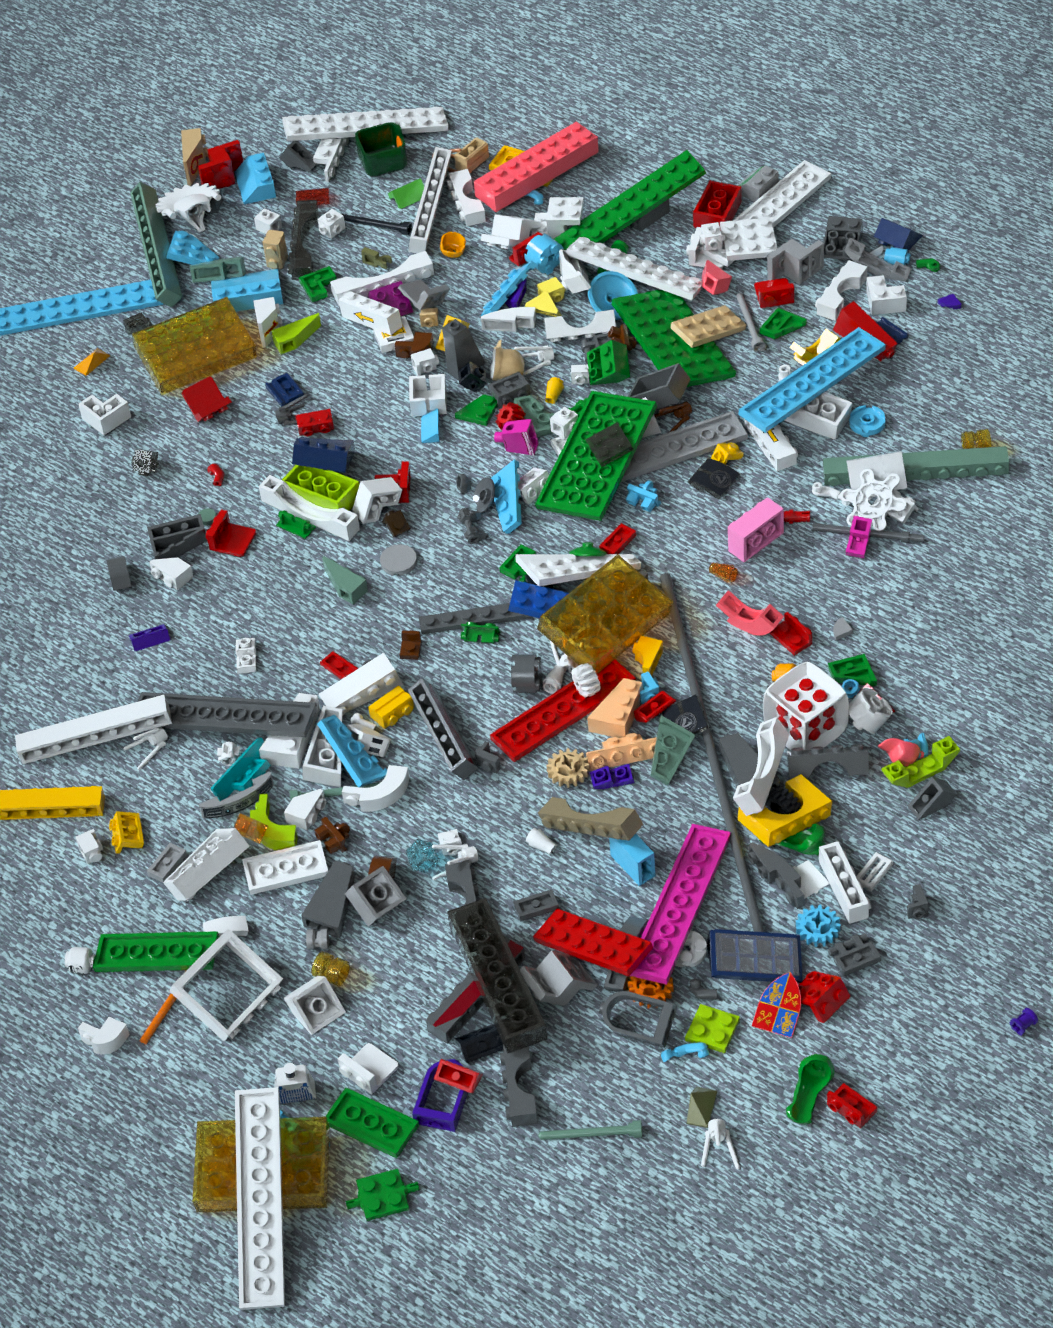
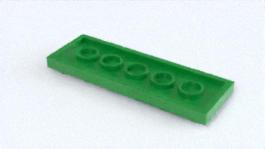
M218 931L101 934L93 969L95 972L188 970L220 936ZM215 957L202 970H213Z

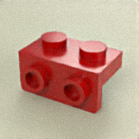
M537 232L512 247L513 254L509 256V260L518 266L526 263L524 256L528 252L526 249L528 243L535 236H542L543 234Z
M844 1083L834 1093L832 1091L827 1093L828 1107L833 1112L840 1113L850 1124H855L859 1128H862L877 1112V1106Z

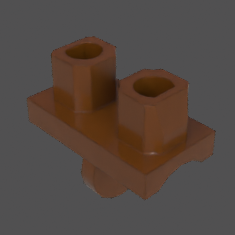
M622 324L620 328L612 326L608 331V337L612 338L611 340L627 345L628 351L636 347V339L628 336L627 325Z
M327 817L322 818V825L314 830L316 838L320 841L328 837L330 838L324 842L325 848L330 854L338 850L342 853L347 851L344 844L345 839H348L350 836L348 834L350 831L349 825L347 823L339 824V822L333 825Z

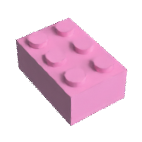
M767 497L762 502L757 503L754 508L745 512L739 519L730 523L728 526V551L741 561L746 562L784 533V508Z

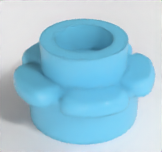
M852 679L845 680L841 686L848 698H853L860 691L859 683Z

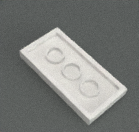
M320 840L242 859L250 895L322 878L328 872Z

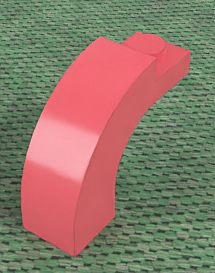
M729 590L716 604L729 617L727 622L752 635H766L770 633L784 617L771 604L762 610L752 609L741 602Z

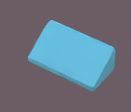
M438 409L421 416L422 443L439 442Z

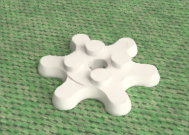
M865 469L860 474L862 480L860 488L856 490L844 489L841 492V499L854 505L853 512L847 517V523L851 526L854 516L872 519L875 530L883 531L887 526L885 521L887 513L893 510L902 512L906 508V501L903 498L893 496V490L899 485L900 477L897 474H890L884 481H877L874 478L873 471ZM873 497H877L879 502L874 505L869 504Z

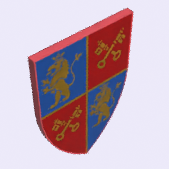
M791 972L778 977L765 989L758 1003L752 1027L792 1038L801 1010V994Z

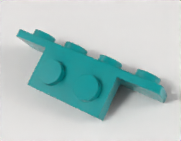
M257 737L211 787V791L215 797L217 796L219 801L226 799L234 790L243 791L252 787V779L265 774L266 770L271 766L268 760L261 759L259 749L264 743L262 737Z

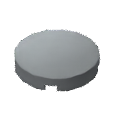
M402 544L386 548L380 556L382 569L390 575L407 574L415 568L417 562L416 552L413 548Z

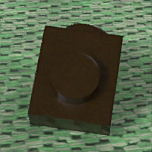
M401 510L387 512L382 520L383 525H387L393 537L411 529Z

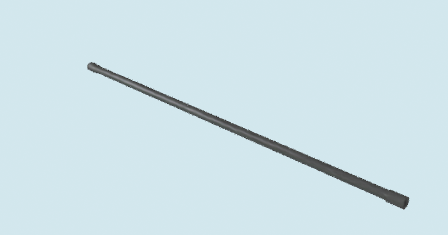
M664 573L660 576V581L666 596L691 695L697 696L707 726L701 728V733L728 832H731L730 843L753 931L764 932L674 594L671 575ZM758 940L759 955H771L768 941Z

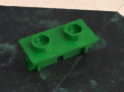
M286 510L278 513L280 521L276 526L304 539L316 528L309 520L294 517V515Z
M474 622L461 624L464 631L461 632V640H464V642H478V636H481V643L495 644V642H499V635L496 633H501V631L495 624L487 623L485 626Z

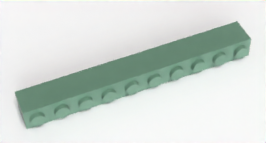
M139 182L130 194L155 298L157 301L173 307L181 300L182 293L174 261L166 259L170 245L162 213L157 212L155 205L159 203L156 189Z
M1007 446L902 453L906 481L1009 474ZM876 455L823 458L824 485H850L846 461Z

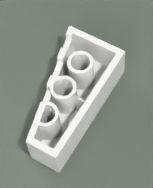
M382 653L319 693V696L326 706L342 709L343 716L346 712L390 692L398 685L400 687L403 686V683L386 655Z
M299 693L294 699L297 702H313L318 706L306 738L269 735L259 749L261 759L268 760L270 765L300 768L320 711L318 695Z
M323 705L318 722L332 715H336L342 722V709ZM316 725L303 763V780L341 787V760L319 726Z

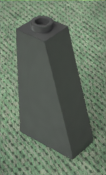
M454 319L442 327L447 371L450 375L459 381L458 371L469 361L480 367L485 364L476 343L465 325Z
M738 733L719 738L720 752L737 789L738 785L749 782L753 778L758 764V754ZM776 774L769 793L777 786L780 787V779Z
M336 860L333 862L301 915L303 926L316 931L328 929L330 936L340 939L349 905V899L345 893L353 886L355 879L353 866L346 862Z

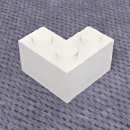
M884 275L867 277L866 292L871 315L906 312L907 296L904 285L886 287Z
M118 394L104 403L93 395L79 403L82 419L102 435H106L131 418L128 402Z
M392 477L361 481L352 511L357 514L362 523L376 522L379 520L382 507L398 505L402 489Z

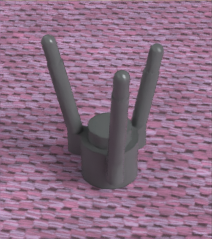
M307 394L275 410L279 424L283 423L284 426L297 424L296 420H289L292 418L290 412L304 407L305 404H300L290 409L289 407L307 398Z

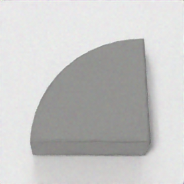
M843 617L834 624L833 634L836 641L853 633V629Z

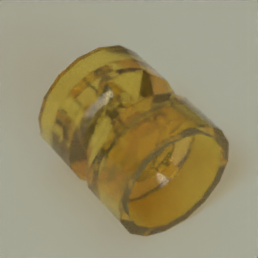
M981 429L977 430L976 433L973 431L962 432V449L992 447L989 430Z
M321 951L313 962L311 973L314 977L324 976L329 983L339 987L349 974L350 963Z

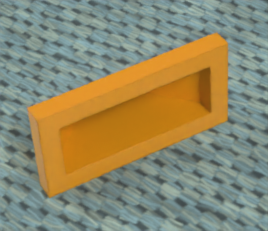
M97 348L77 364L74 369L87 376L110 355Z

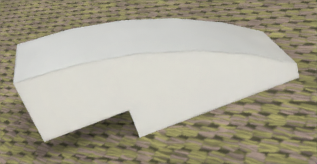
M509 308L481 316L482 330L516 332L517 327L534 328L536 308Z

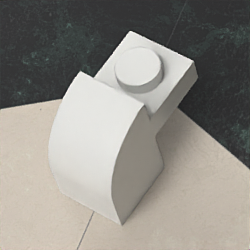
M108 1017L101 1029L84 1022L78 1027L81 1040L87 1045H92L93 1051L96 1054L115 1052L130 1035L127 1024Z

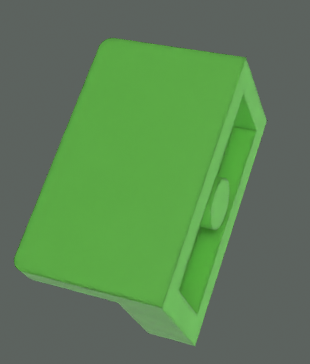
M420 178L387 194L390 199L394 198L398 208L402 209L421 200L424 184Z

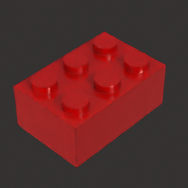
M709 180L693 211V228H701V225L717 222L720 227V222L732 221L742 202L741 186Z

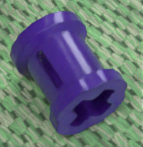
M1025 1008L1022 1010L1021 1015L1017 1018H1012L1009 1023L1011 1028L1022 1036L1028 1027L1038 1023V1017L1031 1009Z

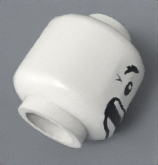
M72 947L70 951L66 952L65 967L71 973L88 974L93 967L95 955H93L90 948Z

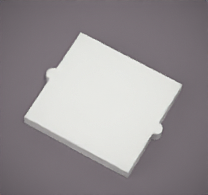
M809 860L797 867H793L801 876L800 890L804 894V899L814 893L817 894L820 889L830 884Z

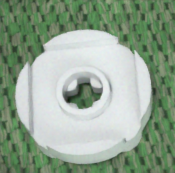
M690 930L684 946H690V951H681L675 966L694 967L700 964L706 957L707 943L699 933Z

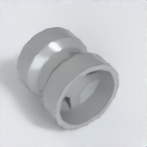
M307 929V949L314 950L316 947L329 949V930L321 929L320 931H315L314 929Z

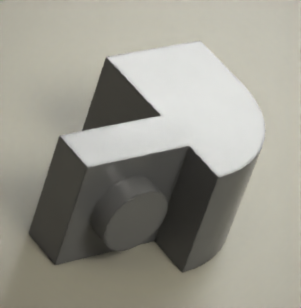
M125 556L108 559L107 565L113 591L132 587Z

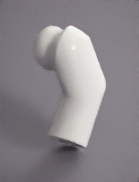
M355 713L351 717V724L360 723L372 730L376 726V724L364 720L360 713Z

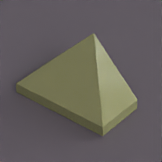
M696 1087L691 1092L687 1124L708 1128L717 1090Z

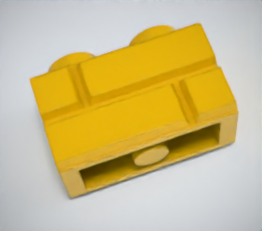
M398 685L368 708L370 717L383 729H386L389 726L395 725L398 719L404 715H409L414 709L411 695Z

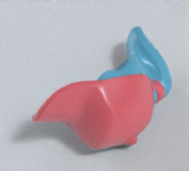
M921 733L917 739L912 741L890 738L878 745V748L888 753L893 763L899 760L903 766H909L917 759L928 755L925 733Z

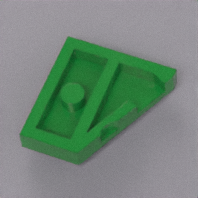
M777 308L760 327V334L775 340L806 326L807 319Z
M865 654L828 663V670L832 678L838 683L852 679L857 681L859 685H866L868 683L871 686H877V679Z

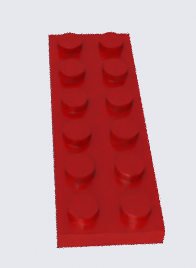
M556 909L533 935L534 941L541 945L628 977L653 949L650 941L560 909Z

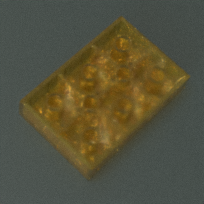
M227 297L132 333L134 348L161 395L257 358L256 345Z
M617 554L542 614L537 629L577 665L588 663L598 674L638 641L640 636H644L670 614L673 601Z
M327 1117L280 1118L283 1209L327 1208L330 1132ZM235 1120L197 1121L192 1198L197 1213L237 1211Z

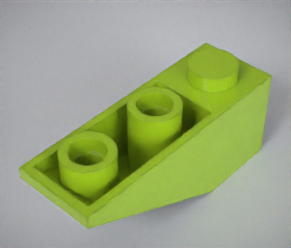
M316 313L271 330L273 343L281 355L297 349L321 327L320 314Z

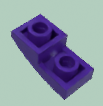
M629 764L611 770L609 766H605L590 772L594 789H607L635 783Z

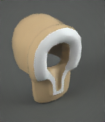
M499 340L493 350L490 378L498 381L517 372L523 375L525 367L523 356L516 350L503 349L501 347V340Z

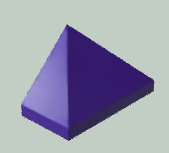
M527 279L521 281L517 285L518 288L507 297L505 304L509 308L520 307L527 291Z

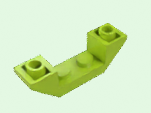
M948 736L932 744V754L913 764L904 767L898 760L883 767L881 771L893 785L909 788L944 771L958 755L960 748Z

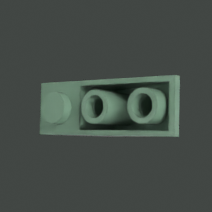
M325 556L322 557L324 570L338 596L354 605L368 591L365 578L351 572L347 567L344 568L332 559L330 560Z

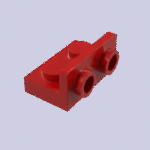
M330 409L295 415L299 436L308 437L313 435V433H328L334 430Z
M789 612L784 614V621L779 623L770 632V635L794 656L812 645L811 630L802 625L798 618L792 616Z

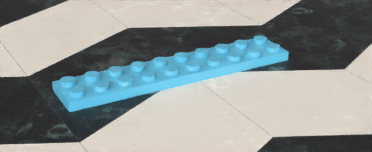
M150 279L0 308V336L163 305V303L156 300Z
M858 327L739 409L738 415L766 433L883 352L886 344Z

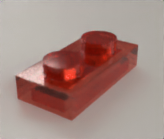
M329 188L296 191L297 207L330 204Z

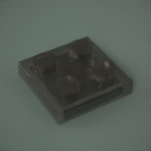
M617 422L585 439L601 467L633 451L632 445Z

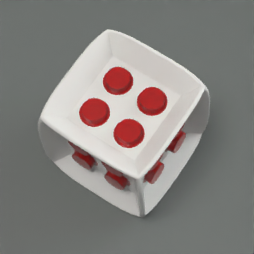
M804 662L785 673L768 687L763 698L764 722L776 717L790 734L786 743V747L790 750L793 748L811 750L812 747L817 746L824 748L838 738L848 725V696L840 684L823 670L810 662Z

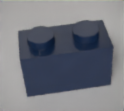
M881 218L874 237L879 239L878 243L888 246L889 243L894 248L908 249V251L923 236L916 231Z

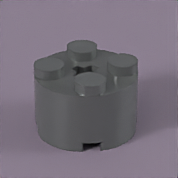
M536 654L512 655L511 660H515V666H511L512 687H516L513 693H537L540 687H542V676L538 674L539 668H541V657H537Z

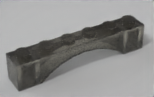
M317 200L297 201V206L294 208L295 219L292 220L294 230H291L293 241H290L292 252L289 253V262L291 264H288V274L292 275V280H299V277L313 272L312 256L304 249L303 240L307 232L318 223L319 210Z

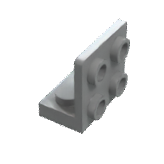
M421 279L401 284L398 287L403 295L419 310L440 305L450 290L446 284L430 289Z

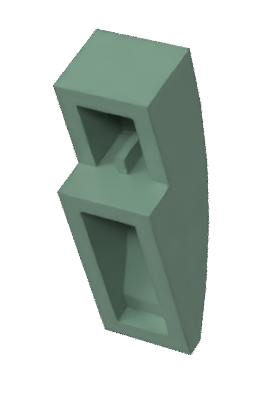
M244 257L220 259L190 266L193 283L225 280L226 278L241 277L246 274Z

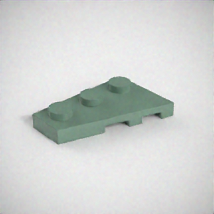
M531 395L514 398V404L521 406L526 413L524 416L525 420H532L537 437L554 434L551 432L550 418L554 415L553 413H548L544 406Z
M662 715L659 719L650 776L668 785L692 743L695 734Z

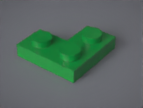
M330 266L299 277V282L312 303L328 297L324 286L330 284L331 281L337 280Z

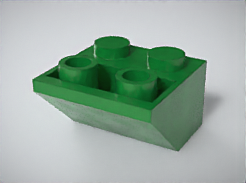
M610 340L587 352L590 385L619 383L630 377L627 345Z

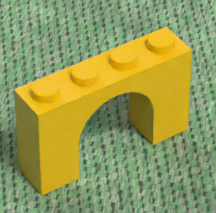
M801 774L785 783V788L789 790L788 792H792L794 798H798L797 802L801 803L800 807L802 808L792 814H778L764 806L761 812L746 816L739 807L738 821L768 847L797 834L807 827H811L821 820L827 819L831 815L832 800Z

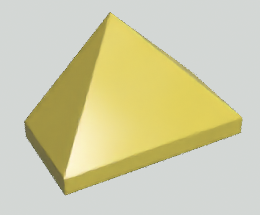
M547 291L525 304V307H535L536 313L553 317L562 316Z

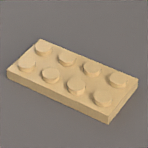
M724 305L671 323L670 328L693 348L739 333L746 329V324Z

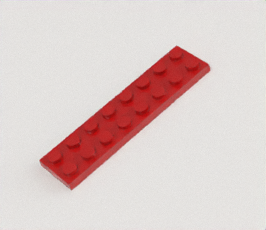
M611 656L593 668L600 681V690L595 695L583 697L576 689L574 681H572L491 733L490 739L513 762H516L594 711L623 678L636 681V678Z

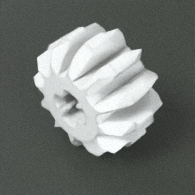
M588 663L581 664L572 670V679L580 695L590 697L599 692L600 681L591 665Z

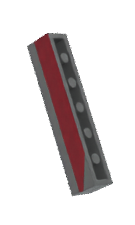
M421 678L408 689V692L450 771L465 780L479 767L435 686Z
M506 936L496 942L492 950L481 958L479 964L468 972L461 984L459 983L455 986L448 998L442 1000L436 1011L429 1014L426 1020L428 1032L448 1044L525 960L524 947Z

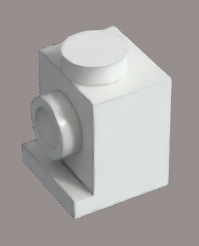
M431 348L411 354L412 366L417 376H421L425 372H431L437 369L436 365H439L438 356L433 354Z
M94 829L75 837L78 848L87 864L98 862L102 859L100 851L103 850L99 839H97Z

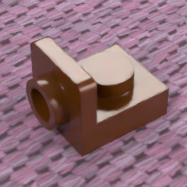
M403 630L401 632L400 659L419 660L422 645L420 631Z

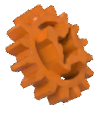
M630 976L628 989L632 993L666 1001V998L671 999V992H674L673 978L670 977L668 983L663 984Z

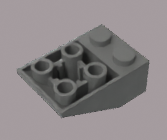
M829 216L823 242L824 258L853 261L844 250L849 238L861 243L863 219Z

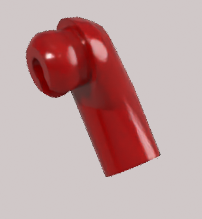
M212 463L208 466L207 471L208 473L211 472L210 475H215L213 485L221 486L225 472L218 464Z

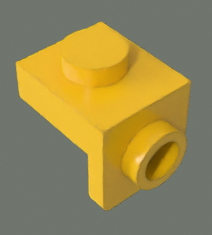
M718 443L711 459L726 465L728 460L741 459L744 453L735 443Z

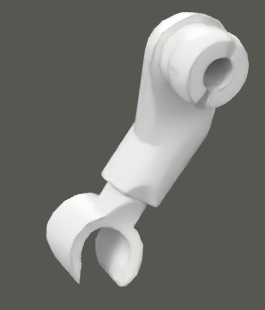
M819 482L812 485V492L815 496L839 499L845 506L850 504V502H844L841 499L840 491L832 487L822 486Z

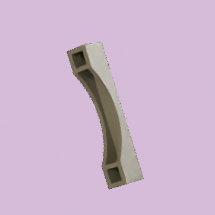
M552 797L538 812L542 819V824L547 828L627 841L644 825L635 809L620 807L603 813L583 814L572 810L566 799Z

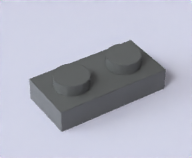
M552 889L513 901L520 922L559 909Z

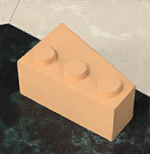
M623 678L587 718L588 731L617 738L626 737L635 718L634 710L639 708L640 691L643 690L642 682Z

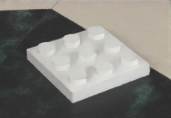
M771 217L720 222V230L724 231L725 235L723 245L727 261L765 258L777 249Z

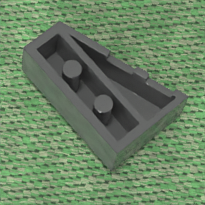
M201 514L147 527L155 560L177 558L207 541Z

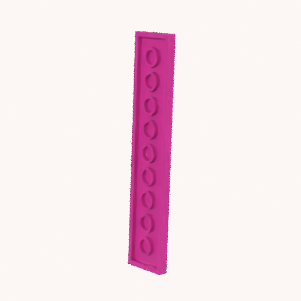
M696 824L691 825L641 936L642 939L652 943L653 949L630 976L663 984L668 983L730 841L731 832Z

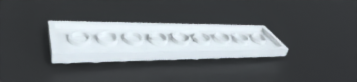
M443 107L282 117L287 141L355 137V133L361 129L388 122L399 124L402 134L448 131V123Z
M804 160L733 221L771 217L774 228L829 181L831 173ZM723 241L722 249L705 251L704 245L701 247L702 254L727 267L735 261H727Z
M279 1088L235 1091L239 1308L240 1310L285 1307Z

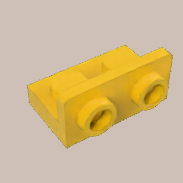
M116 811L114 818L109 823V829L113 835L112 846L115 847V853L120 854L123 847L142 849L144 839L139 813Z

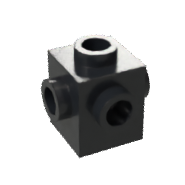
M470 361L458 371L459 384L473 392H477L487 383L485 370Z

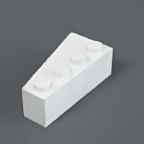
M236 828L216 829L163 883L178 901H189L196 895L198 890L244 852L249 845Z

